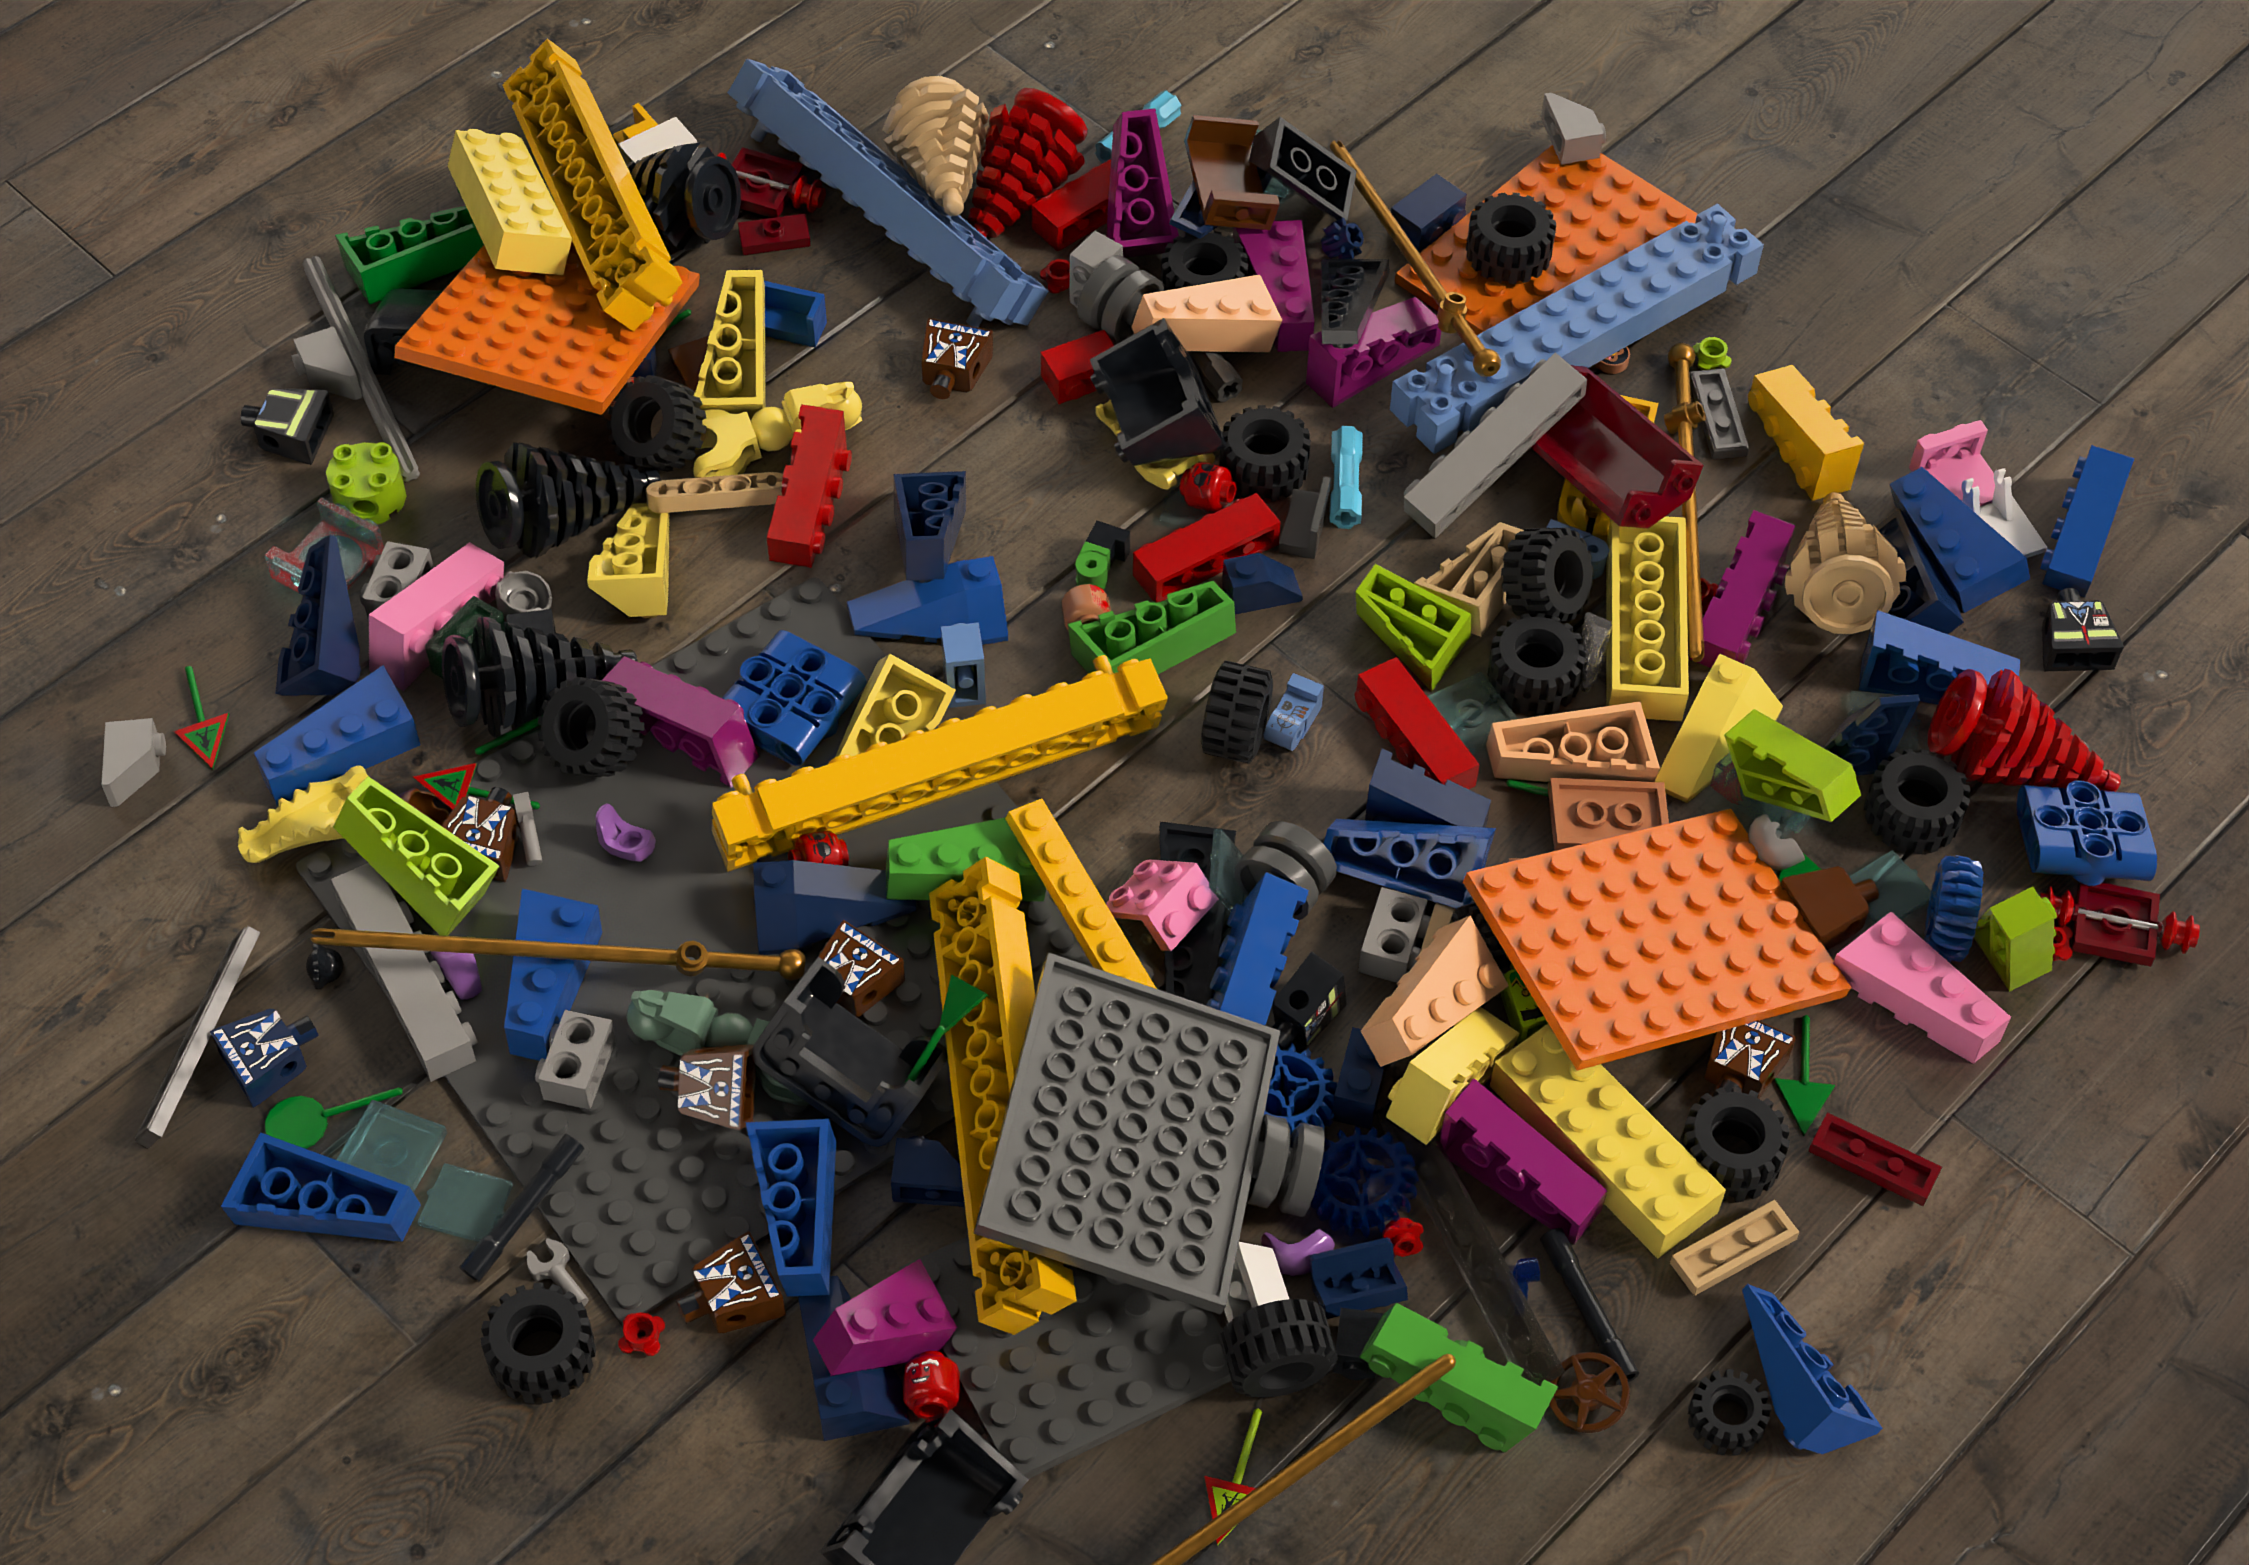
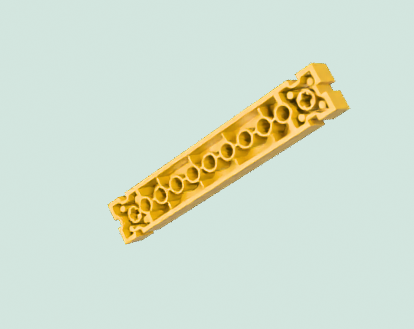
M547 38L529 57L531 62L524 69L519 67L502 86L508 99L514 103L512 108L558 211L572 237V242L592 286L599 291L596 295L603 311L634 332L652 316L654 311L653 305L656 302L664 307L671 304L672 296L683 282L675 266L669 263L671 257L587 82L580 77L582 72L576 60Z
M1098 656L1093 660L1096 671L1087 674L1079 682L1070 685L1066 682L1058 683L1048 688L1046 693L1033 697L1031 694H1025L1012 700L1009 705L997 709L995 706L985 707L977 711L973 717L961 721L959 718H952L941 723L937 729L928 732L916 730L906 734L902 740L888 745L886 742L876 743L868 747L864 753L852 757L849 754L840 755L830 760L828 765L816 769L811 766L803 767L792 773L791 777L779 781L776 779L764 780L754 787V793L745 774L734 776L731 781L735 791L721 795L717 798L716 802L712 803V833L727 872L756 863L758 858L770 854L774 857L794 849L796 839L802 834L832 831L839 835L1116 742L1118 737L1127 734L1131 737L1158 728L1162 717L1160 711L1164 710L1168 697L1151 658L1138 661V659L1125 661L1117 667L1118 672L1114 673L1107 656Z
M984 857L963 871L964 880L957 882L950 879L930 892L929 899L932 920L940 923V929L933 934L942 1012L951 974L988 994L985 999L945 1033L972 1272L973 1276L982 1279V1287L975 1290L978 1322L1016 1335L1038 1323L1042 1311L1052 1315L1077 1300L1073 1271L1064 1267V1263L974 1234L1035 999L1024 912L1017 909L1022 900L1019 873L988 857Z

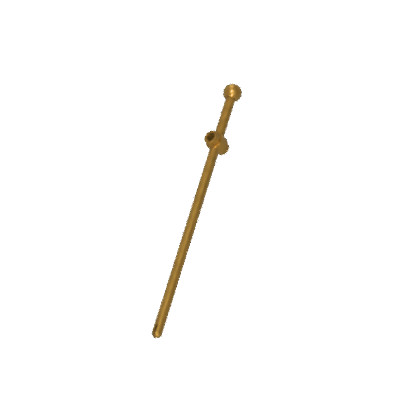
M1340 140L1337 143L1332 141L1330 144L1331 151L1335 156L1357 171L1355 186L1438 304V328L1445 333H1458L1474 356L1473 367L1476 373L1483 377L1495 375L1501 367L1500 356L1494 350L1484 347L1466 321V297L1457 292L1447 293L1343 143Z
M1678 343L1671 347L1668 353V361L1675 369L1677 406H1674L1671 412L1664 414V422L1671 434L1678 432L1679 445L1694 457L1693 429L1697 428L1698 423L1705 421L1706 416L1702 405L1698 401L1691 403L1689 368L1695 361L1694 349L1688 344ZM1695 486L1691 498L1682 504V517L1686 518L1689 656L1694 662H1700L1704 658V636Z
M317 928L311 932V934L318 936H334L333 938H311V941L318 945L676 966L678 971L686 976H696L702 973L705 968L773 971L779 972L784 979L796 980L801 978L805 971V955L796 949L785 950L780 956L708 952L701 943L696 941H687L675 950ZM687 957H693L695 960H690Z
M1445 1354L1423 1368L1150 1565H1181L1438 1381L1455 1367V1357L1452 1354Z

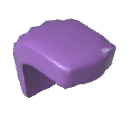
M608 803L599 808L595 817L596 831L599 843L607 852L619 858L641 862L653 853L656 840L650 830L626 823L619 817L613 806Z
M430 951L433 960L437 961L443 975L461 1000L473 998L482 991L474 954Z
M1320 1229L1295 1244H1286L1268 1232L1263 1233L1261 1237L1263 1247L1273 1248L1280 1272L1291 1276L1310 1273L1309 1257L1313 1254L1333 1250L1335 1246L1333 1239Z

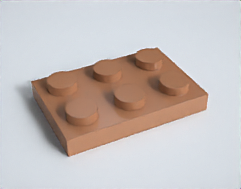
M1550 778L1548 783L1554 851L1669 823L1664 782Z

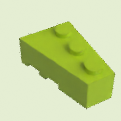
M1375 564L1355 591L1356 614L1432 692L1471 637V614Z
M1753 709L1724 734L1745 797L1832 822L1861 796L1856 774L1851 763L1756 709Z
M2033 886L1990 907L1981 916L1982 919L1978 920L1973 937L2009 992L2052 971L2053 954H2055L2053 938L2056 936L2054 919L2057 918V914L2047 897L2040 898Z

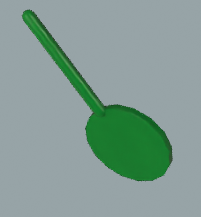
M397 1087L325 1110L313 1098L305 1096L289 1097L278 1102L269 1111L265 1121L266 1135L307 1149L315 1145L323 1137L327 1128V1117L399 1096L403 1093V1090Z

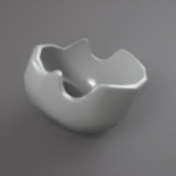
M509 571L500 582H497L495 592L497 608L506 619L508 614L550 609L553 599L550 587L540 575L529 571Z
M1762 814L1754 819L1748 833L1749 843L1758 851V858L1768 864L1772 870L1787 869L1804 861L1805 856L1796 841L1792 838L1780 839L1782 832L1776 830L1780 824L1778 822H1771L1767 814Z

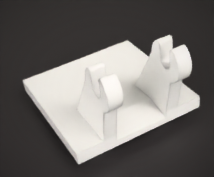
M2005 468L1994 472L1995 488L1992 503L1980 506L1979 487L1972 488L1974 479L1970 478L1962 482V502L2025 557L2028 558L2046 552L2048 547L2012 496V480L2010 476L2004 478Z

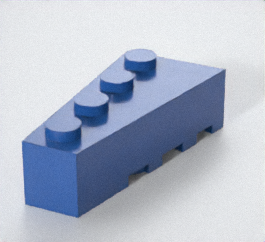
M1336 819L1327 829L1323 844L1333 855L1337 872L1457 909L1474 903L1473 898L1463 884V880L1467 872L1485 868L1496 828Z
M1265 872L1241 905L1237 903L1234 905L1227 921V925L1232 927L1231 933L1225 937L1219 951V957L1223 958V963L1215 971L1210 984V989L1215 990L1213 999H1210L1206 1006L1266 1026L1276 995V990L1271 988L1276 985L1284 970L1287 957L1282 954L1285 952L1291 937L1295 935L1299 920L1292 918V916L1301 905L1305 904L1309 890Z
M829 1119L745 1122L759 1180L762 1203L768 1222L776 1268L786 1296L829 1295L836 1139Z
M260 1132L221 1208L235 1225L403 1242L421 1204L407 1185Z

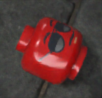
M1198 462L1191 468L1186 469L1180 482V493L1184 496L1188 506L1214 513L1224 509L1228 503H1231L1235 498L1237 490L1236 483L1233 482L1232 474L1228 468L1205 462Z
M832 831L802 834L796 839L794 849L788 851V860L841 866L849 865L847 845L843 839H838L837 835Z

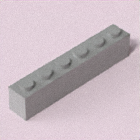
M1556 352L1547 361L1544 359L1540 360L1532 368L1529 374L1530 377L1523 384L1516 383L1505 395V401L1497 408L1491 407L1481 417L1480 425L1472 432H1464L1456 441L1455 448L1447 456H1439L1430 466V472L1421 481L1416 479L1406 488L1404 492V512L1435 539L1585 396L1587 379Z
M369 863L331 879L337 900L353 930L422 934L420 930L413 933L409 924L413 923L414 919L406 902H397L394 894L398 892ZM362 947L430 1082L475 1062L476 1059L472 1046L477 1044L478 1041L468 1021L461 1024L457 1017V1014L461 1013L459 1003L452 990L447 993L444 992L441 984L446 981L436 960L429 963L425 955L430 951Z

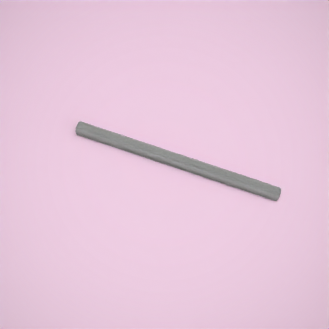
M313 256L311 259L306 258L303 261L304 271L330 327H335L358 378L361 394L384 443L391 446L392 452L398 458L403 481L409 482L412 479H417L420 473L416 461L321 258Z

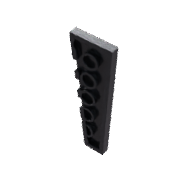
M1389 259L1321 260L1322 344H1332L1335 348H1349L1359 343L1390 273Z
M1160 822V860L1197 863L1219 897V900L1172 951H1164L1166 992L1206 1005L1214 996V990L1210 989V984L1218 967L1236 831Z

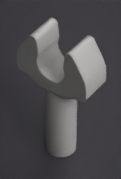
M529 792L514 794V804L527 865H539L542 863V856Z
M549 1238L545 1240L547 1249L551 1256H553V1259L547 1263L540 1262L532 1251L527 1252L529 1273L535 1282L543 1279H552L555 1285L561 1286L563 1295L570 1291L576 1296L578 1303L582 1302L583 1306H586L589 1299L565 1270L566 1263L570 1261V1255L563 1243Z

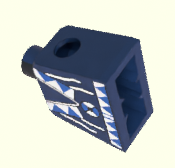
M275 1009L264 1010L210 1031L219 1054L253 1108L306 1069L307 1065L299 1047L319 1036L307 1015L286 1026Z

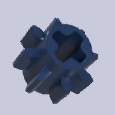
M1341 218L1323 228L1326 235L1322 237L1321 245L1324 253L1329 258L1354 259L1355 256L1362 253L1359 247L1362 246L1364 237L1361 229L1355 223L1346 224L1345 219Z

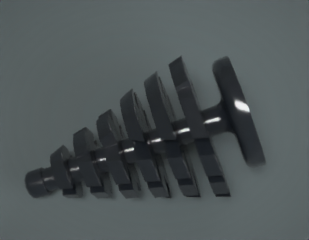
M701 142L674 146L673 148L645 156L641 160H637L636 163L633 161L626 164L661 239L682 251L700 248L703 242L708 244L710 240L724 238L733 229L740 210L741 189L736 170L728 160L715 156L708 147L697 148Z
M513 442L504 455V463L500 461L482 463L478 470L475 484L476 503L483 530L492 545L498 549L514 547L517 544L519 549L523 548V554L529 558L534 556L538 558L546 554L550 548L555 546L557 548L564 544L570 537L576 535L578 537L589 526L593 527L602 523L604 515H614L623 511L624 505H632L639 501L642 497V492H646L647 486L653 482L661 481V478L654 469L644 470L639 473L638 469H634L632 465L619 464L616 466L615 462L599 460L596 462L594 458L578 455L576 459V455L558 450L557 454V452L546 447L539 446V448H535L529 444Z
M480 617L476 620L477 627L474 626L472 647L468 640L461 635H451L445 639L442 651V674L445 696L454 722L459 727L470 726L477 721L481 712L484 725L488 724V732L494 738H498L511 731V725L521 727L529 723L533 719V713L536 717L543 716L544 710L541 707L544 700L550 701L549 693L554 688L560 689L561 682L565 680L573 681V678L577 677L602 680L624 656L637 662L638 659L636 653L631 649L619 650L618 653H613V650L607 644L595 642L593 648H591L586 639L573 637L571 642H569L563 634L550 632L546 636L540 629L526 627L523 630L518 624L503 622L500 625L495 619Z

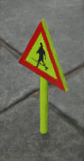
M1258 1408L1253 1411L1233 1481L1229 1482L1204 1476L1212 1520L1256 1489L1241 1485L1262 1415V1411ZM1236 1526L1216 1539L1217 1546Z

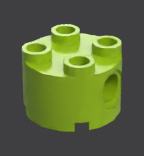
M364 442L354 445L342 444L335 448L333 451L334 457L329 461L326 475L335 510L339 515L341 513L346 516V520L354 525L372 526L388 521L390 519L389 514L393 513L396 509L398 513L403 508L407 497L398 458L392 452L389 444L384 442Z

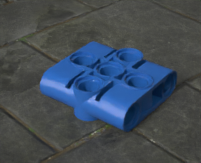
M780 630L758 656L748 658L742 663L740 677L723 695L722 699H732L742 707L744 718L755 746L791 765L800 766L822 739L829 738L837 732L840 717L866 687L867 680L863 673L855 666L788 631Z
M2081 780L2069 783L2066 788L2020 786L2016 810L2029 865L2033 873L2073 876L2078 882L2090 886L2102 884L2106 878L2140 881L2153 880L2157 869V853L2142 800L2138 793L2100 791L2095 785Z

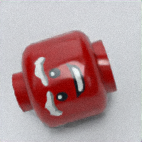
M925 1351L906 1364L903 1372V1400L905 1405L915 1415L928 1419L953 1409L957 1405L959 1400L960 1371L954 1361L945 1357L941 1352Z

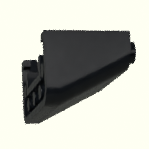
M399 288L387 292L367 322L364 331V342L374 374L390 375L394 362L397 361L398 364H405L406 361L394 358L395 345L443 291Z
M1165 318L1090 359L1094 374L1090 376L1091 381L1100 395L1105 392L1110 398L1121 428V432L1117 434L1118 442L1114 446L1124 463L1130 461L1132 465L1137 466L1214 453L1226 446L1199 372L1192 358Z
M818 957L755 1042L752 1049L753 1060L762 1071L863 1143L874 1147L884 1146L894 1137L947 1061V1048L938 1042L915 1082L910 1079L906 1081L931 1038L928 1036L914 1037L902 1050L836 1002L845 989L843 977L834 967Z
M952 1409L929 1417L914 1430L823 1546L821 1554L833 1565H955L990 1517H994L1001 1512L1008 1515L1017 1507L1023 1498L1020 1490L1029 1479Z

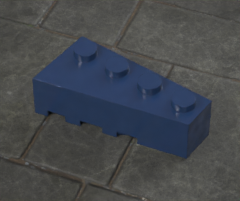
M966 471L893 474L894 517L906 580L927 583L934 579H944L966 512Z

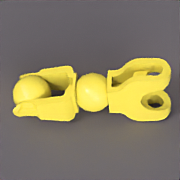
M853 383L817 384L789 390L784 395V401H781L783 409L764 407L757 411L751 420L747 411L739 414H730L720 409L711 408L704 410L706 419L702 420V425L707 426L706 434H701L700 440L704 442L701 448L696 447L695 450L710 447L713 449L695 460L693 467L694 477L743 474L752 461L762 458L760 449L779 451L786 447L793 438L794 432L801 433L802 431L801 420L798 417L801 404L844 411L845 430L852 428L862 421V402L859 395L854 391Z

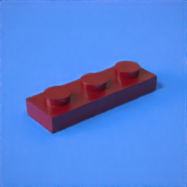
M1828 1112L1808 1151L1921 1206H1924L1942 1169V1166Z

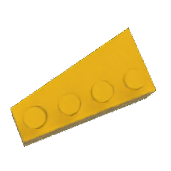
M1793 365L1754 375L1751 390L1748 393L1749 405L1754 412L1758 413L1763 421L1767 435L1776 442L1783 461L1789 463L1794 471L1800 488L1805 489L1812 501L1824 498L1832 492L1842 493L1851 490L1864 442L1858 436L1851 438L1846 433L1849 431V426L1843 419L1834 420L1830 414L1831 406L1824 399L1820 401L1815 399V389Z

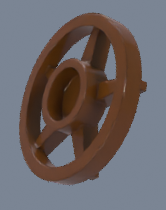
M1594 1352L1579 1353L1564 1360L1553 1372L1550 1383L1557 1386L1562 1375L1572 1366H1574L1577 1378L1571 1387L1556 1390L1550 1402V1406L1559 1421L1568 1428L1582 1433L1600 1432L1614 1425L1625 1413L1630 1399L1629 1383L1622 1368L1610 1357ZM1595 1361L1609 1366V1368L1596 1376L1585 1374L1579 1363ZM1615 1373L1619 1376L1622 1384V1396L1619 1404L1607 1396L1605 1383ZM1556 1399L1574 1400L1575 1404L1579 1407L1577 1422L1570 1420L1560 1411ZM1602 1405L1615 1410L1608 1418L1600 1422L1584 1424L1588 1412L1597 1410Z

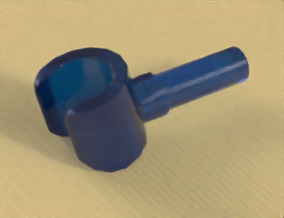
M1535 1257L1518 1260L1513 1270V1279L1515 1284H1517L1516 1317L1518 1318L1527 1317L1528 1283L1540 1281L1539 1263Z

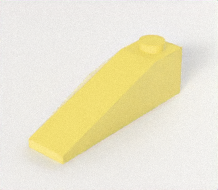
M647 503L632 504L618 522L617 532L613 538H606L603 542L601 554L594 555L589 561L588 587L629 617L654 618L658 615H667L669 513L653 512L648 508Z
M888 654L877 662L835 757L849 754L852 757L864 753L868 747L876 743L886 742L888 745L902 740L910 732L916 730L928 732L933 730L941 722L956 690L901 659Z

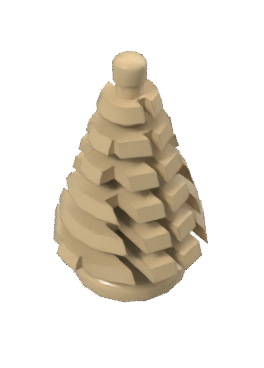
M929 76L910 82L898 93L882 129L886 134L893 130L894 132L883 140L891 155L917 181L926 193L939 206L943 207L944 212L949 216H958L963 212L964 202L972 188V174L977 171V166L981 159L979 156L983 151L987 128L989 127L988 125L984 128L983 125L988 122L989 115L984 103L982 102L978 105L979 97L969 89H965L953 79L942 76Z
M1832 492L1823 499V503L1814 514L1809 531H1806L1793 555V559L1790 562L1791 569L1787 571L1785 576V588L1787 595L1793 594L1794 605L1819 628L1834 634H1854L1869 630L1872 627L1877 610L1885 613L1889 612L1892 603L1900 594L1899 582L1906 581V568L1903 560L1897 557V550L1883 537L1874 525L1872 527L1871 524L1866 523L1859 509L1854 508L1848 501L1844 500L1841 494Z

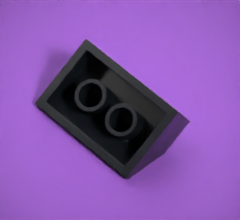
M1281 117L1254 136L1249 158L1251 163L1335 220L1344 218L1346 222L1348 221L1357 172L1354 168Z

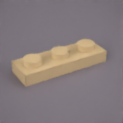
M1773 1200L1675 1253L1671 1257L1670 1264L1695 1296L1797 1240L1799 1231L1779 1204Z

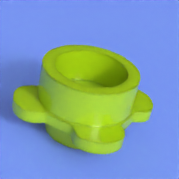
M1708 337L1703 339L1701 343H1696L1693 346L1695 355H1697L1699 360L1697 366L1701 370L1716 369L1718 367L1728 368L1731 365L1732 360L1727 356V344L1722 339Z

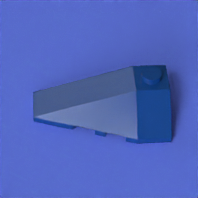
M993 556L951 563L947 567L944 579H934L927 583L905 580L847 601V608L855 635L900 639L904 635L925 637L924 642L937 643V639H942V626H952L958 623H979L982 645L1008 641L1002 584Z
M1747 1284L1742 1289L1774 1410L1785 1427L1783 1433L1786 1439L1799 1450L1804 1448L1819 1454H1825L1878 1434L1883 1428L1860 1394L1852 1385H1847L1843 1388L1828 1370L1834 1364L1825 1354H1820L1814 1347L1803 1342L1802 1339L1806 1336L1805 1330L1775 1295Z

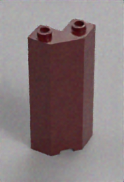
M1571 365L1587 379L1586 394L1531 448L1618 526L1649 529L1691 498L1704 465L1591 370L1584 366Z

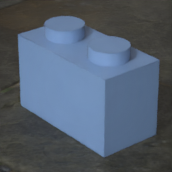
M958 623L952 626H942L944 680L946 685L956 690L948 708L986 704L984 654L979 623Z

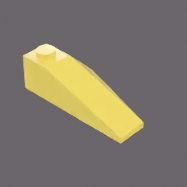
M1719 654L1704 680L1655 779V782H1664L1665 794L1688 803L1716 780L1718 774L1733 762L1724 734L1753 709L1775 721L1777 720L1783 705L1754 668Z

